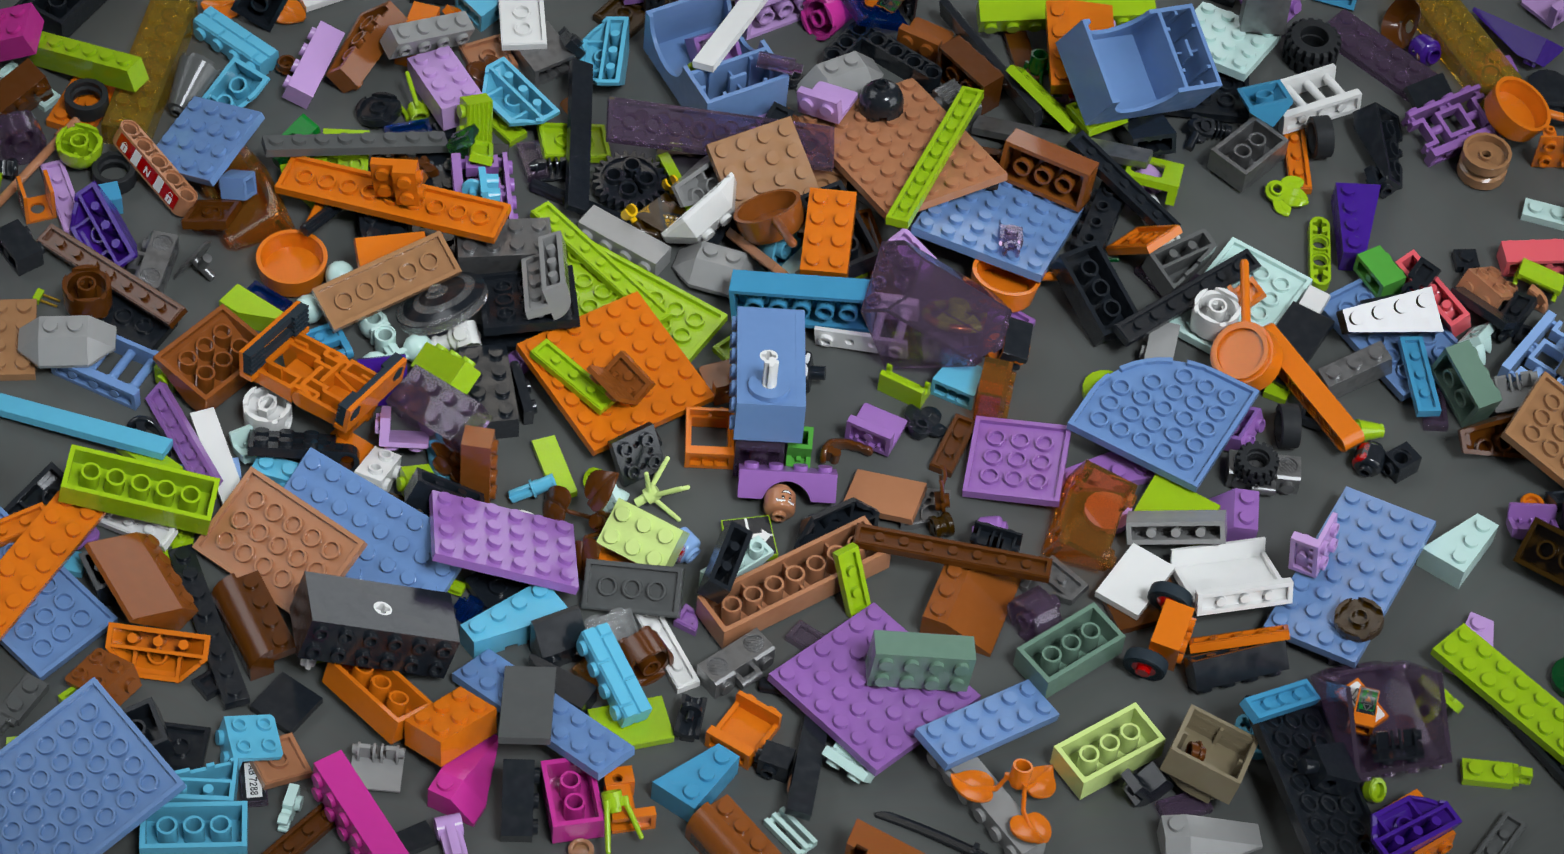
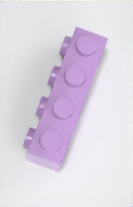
M320 21L317 29L312 27L306 38L310 40V43L304 42L298 54L302 58L301 60L296 58L290 70L294 72L293 76L287 75L282 85L286 89L282 96L283 98L307 110L345 35L344 32L323 21Z

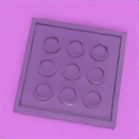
M976 415L962 497L1059 507L1072 431L1066 429L1067 425Z

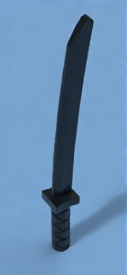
M887 811L875 812V818L919 833L964 854H988L980 849V844L977 842L972 846L946 833Z

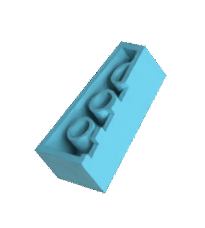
M530 585L460 624V644L473 659L488 649L497 653L505 650V647L517 644L520 646L526 644L527 640H530L532 620L568 607L553 589Z

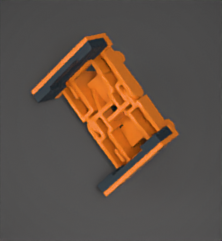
M296 301L239 351L240 376L250 382L254 381L289 402L293 401L298 407L333 424V427L338 429V436L347 441L362 423L369 421L373 417L379 402L402 381L407 359L395 352L381 365L382 368L378 373L353 359L349 361L346 355L306 335L309 332V305ZM282 354L285 367L274 362Z

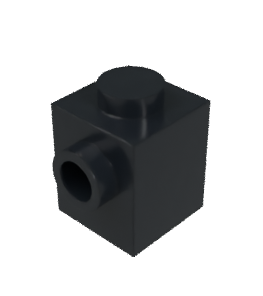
M766 740L763 749L758 748L754 762L758 763L756 774L762 775L769 780L774 779L786 783L794 764L796 749Z

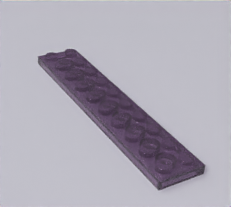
M609 97L607 101L606 142L708 155L705 149L707 144L780 119ZM793 121L811 168L813 170L832 172L834 168L835 127Z

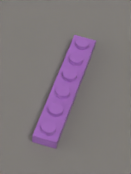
M159 381L146 396L145 400L167 438L173 439V448L186 471L220 478V486L223 479L168 385Z

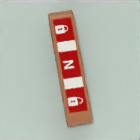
M123 120L113 138L114 145L175 215L184 217L190 208L194 206L198 198L197 192L136 122Z

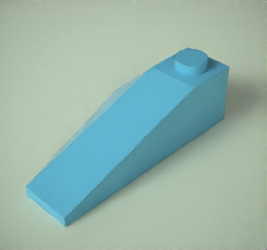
M234 56L202 98L244 107L258 97L271 79Z

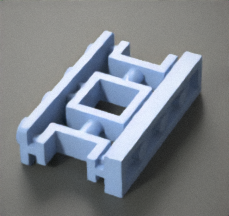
M1550 310L1546 312L1501 365L1497 376L1506 375V379L1509 380L1508 374H1511L1512 382L1516 381L1515 373L1518 372L1519 380H1521L1520 372L1528 370L1522 366L1518 368V366L1527 357L1524 366L1533 372L1537 371L1538 378L1546 371L1553 378L1556 379L1558 377L1557 381L1564 386V377L1556 373L1564 358V333L1560 331L1563 322L1560 320L1558 322L1555 321L1557 314ZM1549 330H1551L1548 339L1555 342L1556 344H1553L1545 338L1542 341L1541 339L1546 335V333ZM1541 352L1559 362L1554 370L1536 359Z

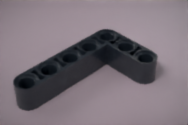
M854 21L823 52L822 62L857 51L872 58L875 63L904 80L915 79L931 94L932 90L941 84L942 69L939 65L864 21Z

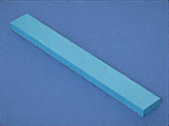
M0 393V417L159 460H163L173 447V439Z

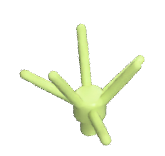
M666 456L658 471L654 473L651 483L649 473L644 472L646 488L642 490L643 494L634 499L637 507L647 502L649 504L656 503L677 522H680L681 518L659 499L665 495L689 490L690 485L659 491L656 483L670 460V457Z

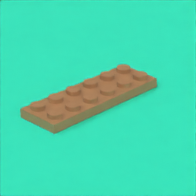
M439 230L313 288L311 292L332 332L335 333L460 275L462 270Z

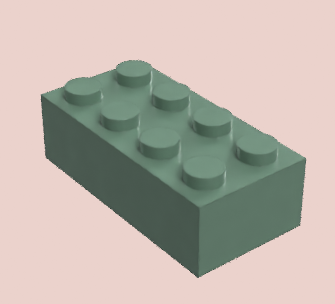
M1093 602L1016 648L1013 666L1026 680L1029 679L1047 699L1121 654L1126 636Z
M874 630L865 660L867 685L967 692L976 664L974 636Z

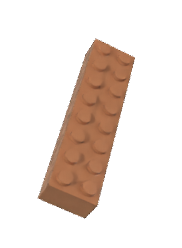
M862 516L736 577L730 593L719 604L702 595L697 596L696 615L723 649L756 627L761 631L840 592L832 552L853 542L857 523L872 524L865 516ZM859 549L866 579L889 568L891 554Z

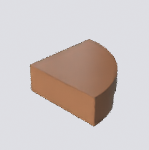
M1532 284L1527 294L1537 298L1538 304L1534 309L1544 314L1548 309V300L1545 294Z

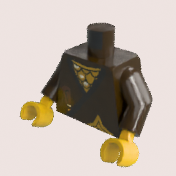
M675 175L670 176L672 185L678 181ZM665 178L661 185L664 190L670 192L669 195L665 192L639 212L636 205L631 203L626 206V209L621 211V218L626 221L630 220V225L668 245L670 243H666L663 240L661 233L686 212L685 207H680L671 188L672 185Z

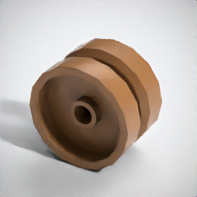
M1487 132L1469 136L1464 141L1457 163L1458 177L1464 184L1478 190H1492L1499 187L1505 180L1512 157L1509 144L1501 137Z

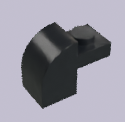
M1154 761L1138 773L1127 768L1120 774L1126 781L1121 787L1137 807L1146 806L1160 799L1175 787L1169 776L1160 770L1161 766Z

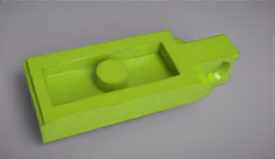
M1462 758L1460 762L1462 785L1512 789V787L1519 786V784L1530 785L1533 778V768L1519 767L1515 763Z

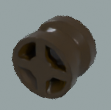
M944 512L939 517L934 515L928 517L927 525L931 536L941 538L944 535L949 537L955 534L954 522L949 512Z

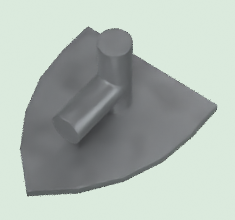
M208 240L203 243L183 264L173 279L175 280L192 264L209 281L214 279L216 274L208 267L212 261V256L204 254L212 242Z

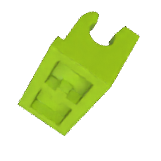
M1523 258L1512 281L1514 285H1517L1518 280L1530 285L1534 284L1539 289L1552 294L1550 301L1555 303L1557 296L1562 292L1564 275Z
M888 363L886 371L882 370L879 374L877 390L908 405L913 404L920 409L930 395L931 383L926 381L925 385L921 386L892 372L893 365Z

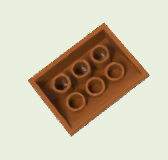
M221 304L153 356V360L186 403L196 411L211 407L215 409L250 382L240 376L239 351L259 333L224 304Z
M135 532L87 542L84 545L130 623L180 631L199 611L194 604V598L186 591L182 584V578L172 568L171 560L163 553L159 546L160 543L155 536Z
M944 564L923 613L919 633L974 636L976 653L990 657L1020 586L1021 579Z

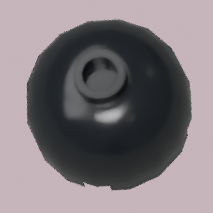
M883 78L867 83L860 93V113L865 118L878 122L879 118H887V121L898 118L903 113L904 97L901 89L896 83Z

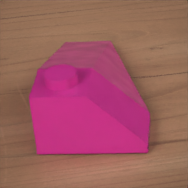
M492 735L444 765L428 788L427 806L446 815L460 813L463 823L474 827L487 805L499 746L498 736Z

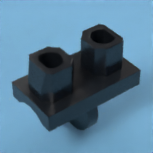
M682 693L674 729V735L679 736V740L691 743L695 739L699 740L707 705L706 697L695 698Z

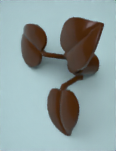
M595 470L588 476L584 494L589 499L587 505L592 511L596 512L592 515L568 509L571 502V494L563 486H552L545 494L543 501L544 517L564 521L566 513L589 519V526L596 531L584 535L583 541H575L578 578L583 581L586 558L599 560V544L593 537L600 535L611 514L603 509L612 495L619 476L618 472Z

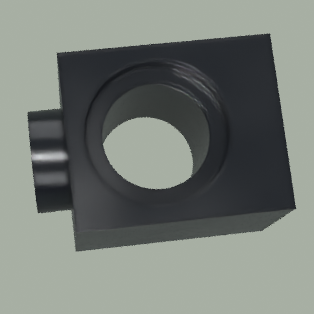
M1406 441L1385 453L1386 460L1382 470L1387 477H1390L1397 484L1418 472L1422 457Z

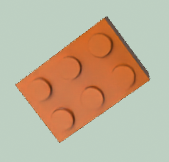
M460 686L404 720L405 745L442 767L497 733V708Z

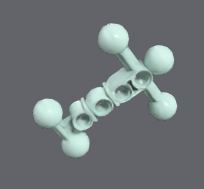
M334 261L328 265L325 279L328 282L354 269L348 262ZM312 294L302 295L296 300L309 305V324L321 319L323 313ZM382 311L357 322L361 333L366 338H370V343L374 345L375 351L364 355L363 358L393 355L396 352L398 354H406V359L413 362L426 342L432 344L431 339L426 335L416 333L407 337L403 347L399 349L396 344V331L390 326L387 316Z

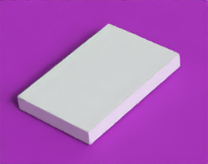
M498 0L502 51L547 49L544 0Z
M1133 543L1098 587L1095 597L1131 618L1138 620L1150 604L1147 596L1152 583L1167 581L1173 574L1175 566Z

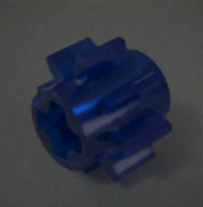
M468 595L467 598L459 597L453 606L456 609L455 618L461 623L468 621L483 612L484 603L473 595Z

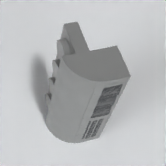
M561 230L539 236V254L521 259L524 305L528 320L541 318L550 313L553 319L557 320L564 316L570 308L571 297L566 244Z

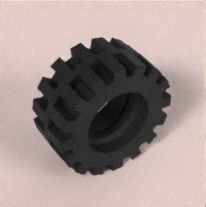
M1254 441V444L1247 442L1246 446L1243 444L1238 449L1234 462V472L1239 480L1243 479L1244 484L1249 482L1251 483L1250 486L1255 487V484H1258V487H1262L1264 483L1268 485L1270 481L1275 479L1280 460L1277 457V451L1273 452L1271 445L1267 447L1265 442L1259 444V441ZM1248 461H1260L1265 467H1254Z

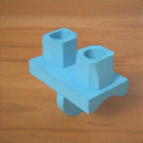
M478 167L479 180L468 179L462 184V193L500 201L498 174H486L485 167Z

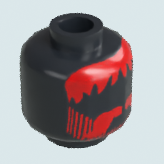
M1368 440L1362 442L1357 446L1352 465L1358 474L1363 477L1376 476L1382 471L1386 460V451L1376 441Z

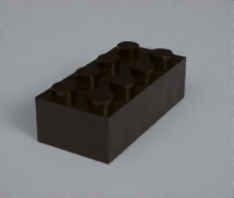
M1535 517L1513 561L1564 586V530Z

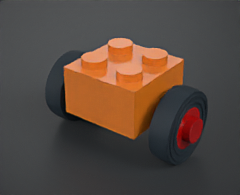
M1167 581L1152 583L1148 591L1147 598L1149 602L1161 610L1149 648L1131 647L1126 651L1123 658V666L1126 670L1137 677L1151 681L1162 680L1167 670L1174 671L1176 663H1182L1197 620L1193 618L1195 608L1191 607L1193 602L1191 593L1182 586Z

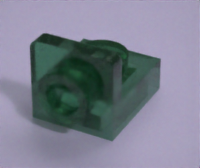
M475 124L452 134L446 144L450 154L460 153L461 159H465L469 152L468 147L475 143V137L479 132Z

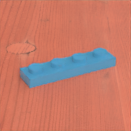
M1423 336L1399 337L1398 345L1416 417L1440 416L1442 410Z
M1303 679L1246 697L1239 705L1251 722L1256 724L1315 705L1321 697L1308 679Z

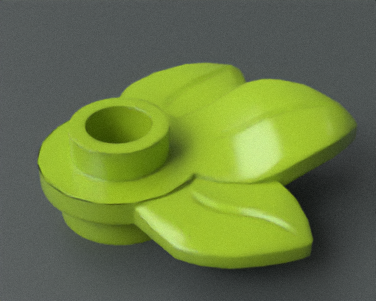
M1286 176L1281 181L1272 180L1266 185L1265 195L1273 203V208L1278 214L1289 217L1291 207L1308 205V197L1301 189L1305 182L1302 178ZM1273 188L1279 189L1280 192H1279V193L1275 192V191L1273 190Z

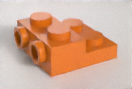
M371 157L370 170L375 196L396 198L397 205L420 206L421 200H425L426 187L422 186L424 175L423 170L419 169L418 160Z

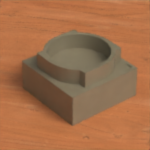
M1191 704L1176 732L1160 770L1169 774L1179 788L1208 804L1210 800L1218 799L1229 805L1243 780L1257 748L1258 741L1254 735ZM1190 741L1202 742L1203 747L1206 748L1204 761L1185 752L1186 746Z

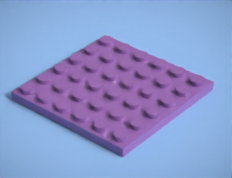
M873 602L769 673L767 680L870 773L877 776L921 744L914 736L916 728L980 701L981 695L971 686H968L967 692L868 686L865 660L873 631L908 632Z

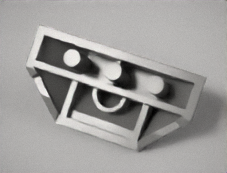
M853 51L816 64L797 84V88H794L797 93L800 86L813 89L817 82L823 81L858 93L859 98L861 90L867 83L883 78L884 74L872 58Z
M706 241L680 249L672 266V270L678 274L688 287L729 298V286L733 269L766 272L748 253Z
M89 315L39 316L19 328L17 350L38 368H86L103 359L108 353L111 354L116 350L117 327Z

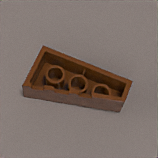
M29 58L0 80V130L36 108L39 102L47 101L54 94L46 76Z

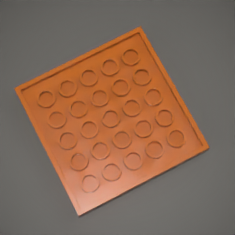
M638 291L579 316L580 327L548 330L516 345V351L592 456L610 449L607 441L647 422L653 423L656 428L686 414V406L702 407L714 401V394ZM547 338L588 372L587 367L589 365L606 368L622 350L635 361L656 385L638 405L628 403L625 405L617 401L599 415L558 379L547 372L545 368L529 356L530 351Z

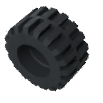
M1302 18L1299 22L1295 21L1292 23V26H1289L1282 49L1284 62L1290 64L1289 68L1297 70L1299 74L1332 63L1336 65L1342 42L1340 40L1341 35L1337 33L1335 27H1331L1330 23H1325L1322 19L1314 20L1313 18H1308L1306 20Z

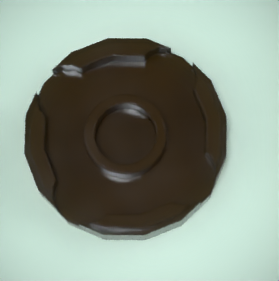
M1358 597V599L1353 600L1349 598L1337 606L1334 613V626L1337 632L1348 640L1354 642L1369 641L1377 637L1383 629V611L1376 602L1368 598Z

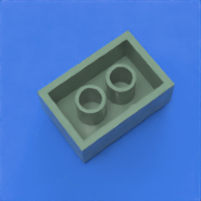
M1470 340L1446 347L1431 366L1432 375L1462 428L1488 419L1503 400L1500 390L1495 387L1488 369L1484 367L1477 349L1472 346Z

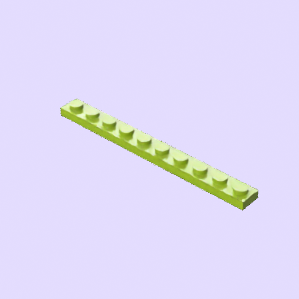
M967 86L961 87L886 215V225L904 229L909 228L982 102L984 90Z

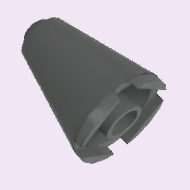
M184 52L178 60L167 105L170 113L175 117H179L194 96L202 98L222 72L220 68L217 71L213 67L215 63L203 55L191 52L188 56Z

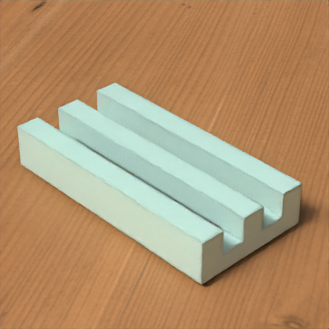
M784 806L779 809L778 813L774 812L771 818L767 817L764 819L763 825L792 854H806L817 846L818 840L794 816L784 814ZM775 822L802 848L801 850L774 824Z

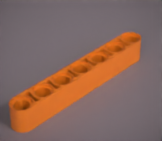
M1269 323L1263 326L1275 335L1282 347L1283 362L1278 374L1279 378L1318 423L1334 445L1341 452H1346L1364 442L1365 436L1360 426L1276 325Z

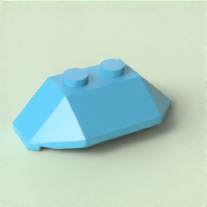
M606 16L600 25L583 38L584 44L582 46L586 54L580 60L593 64V84L597 86L625 85L629 58V17Z
M504 56L486 66L482 93H487L493 100V111L509 127L543 124L560 114V110Z

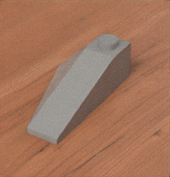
M706 155L671 186L680 207L694 205L719 183L709 156Z
M1189 814L1161 815L1157 829L1161 854H1249L1263 847L1259 825L1255 823Z

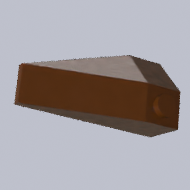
M1518 409L1458 429L1461 453L1527 459L1500 437Z

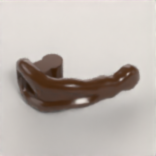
M829 439L821 449L819 463L825 464L826 461H829L833 465L838 464L841 450L844 449L859 451L865 456H871L873 448L850 439Z

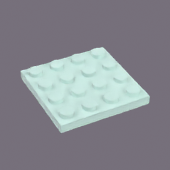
M1202 2L1195 9L1217 71L1243 82L1281 40L1282 35L1241 32L1239 15L1216 7L1211 3Z

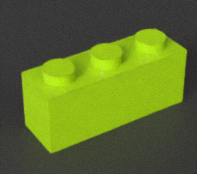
M426 342L410 365L425 378L466 397L481 375V372L474 368L476 365L474 361L466 356L462 357L451 349L449 351L439 343L434 346Z

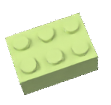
M618 498L597 542L635 563L673 567L690 533Z

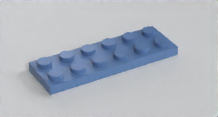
M1027 679L916 728L914 736L946 771L1057 721L1060 714L1031 681Z

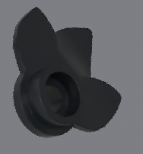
M909 404L906 407L904 416L909 421L908 432L913 438L923 440L929 435L935 437L945 435L947 428L939 423L942 414L937 408L927 406L921 410L913 404Z

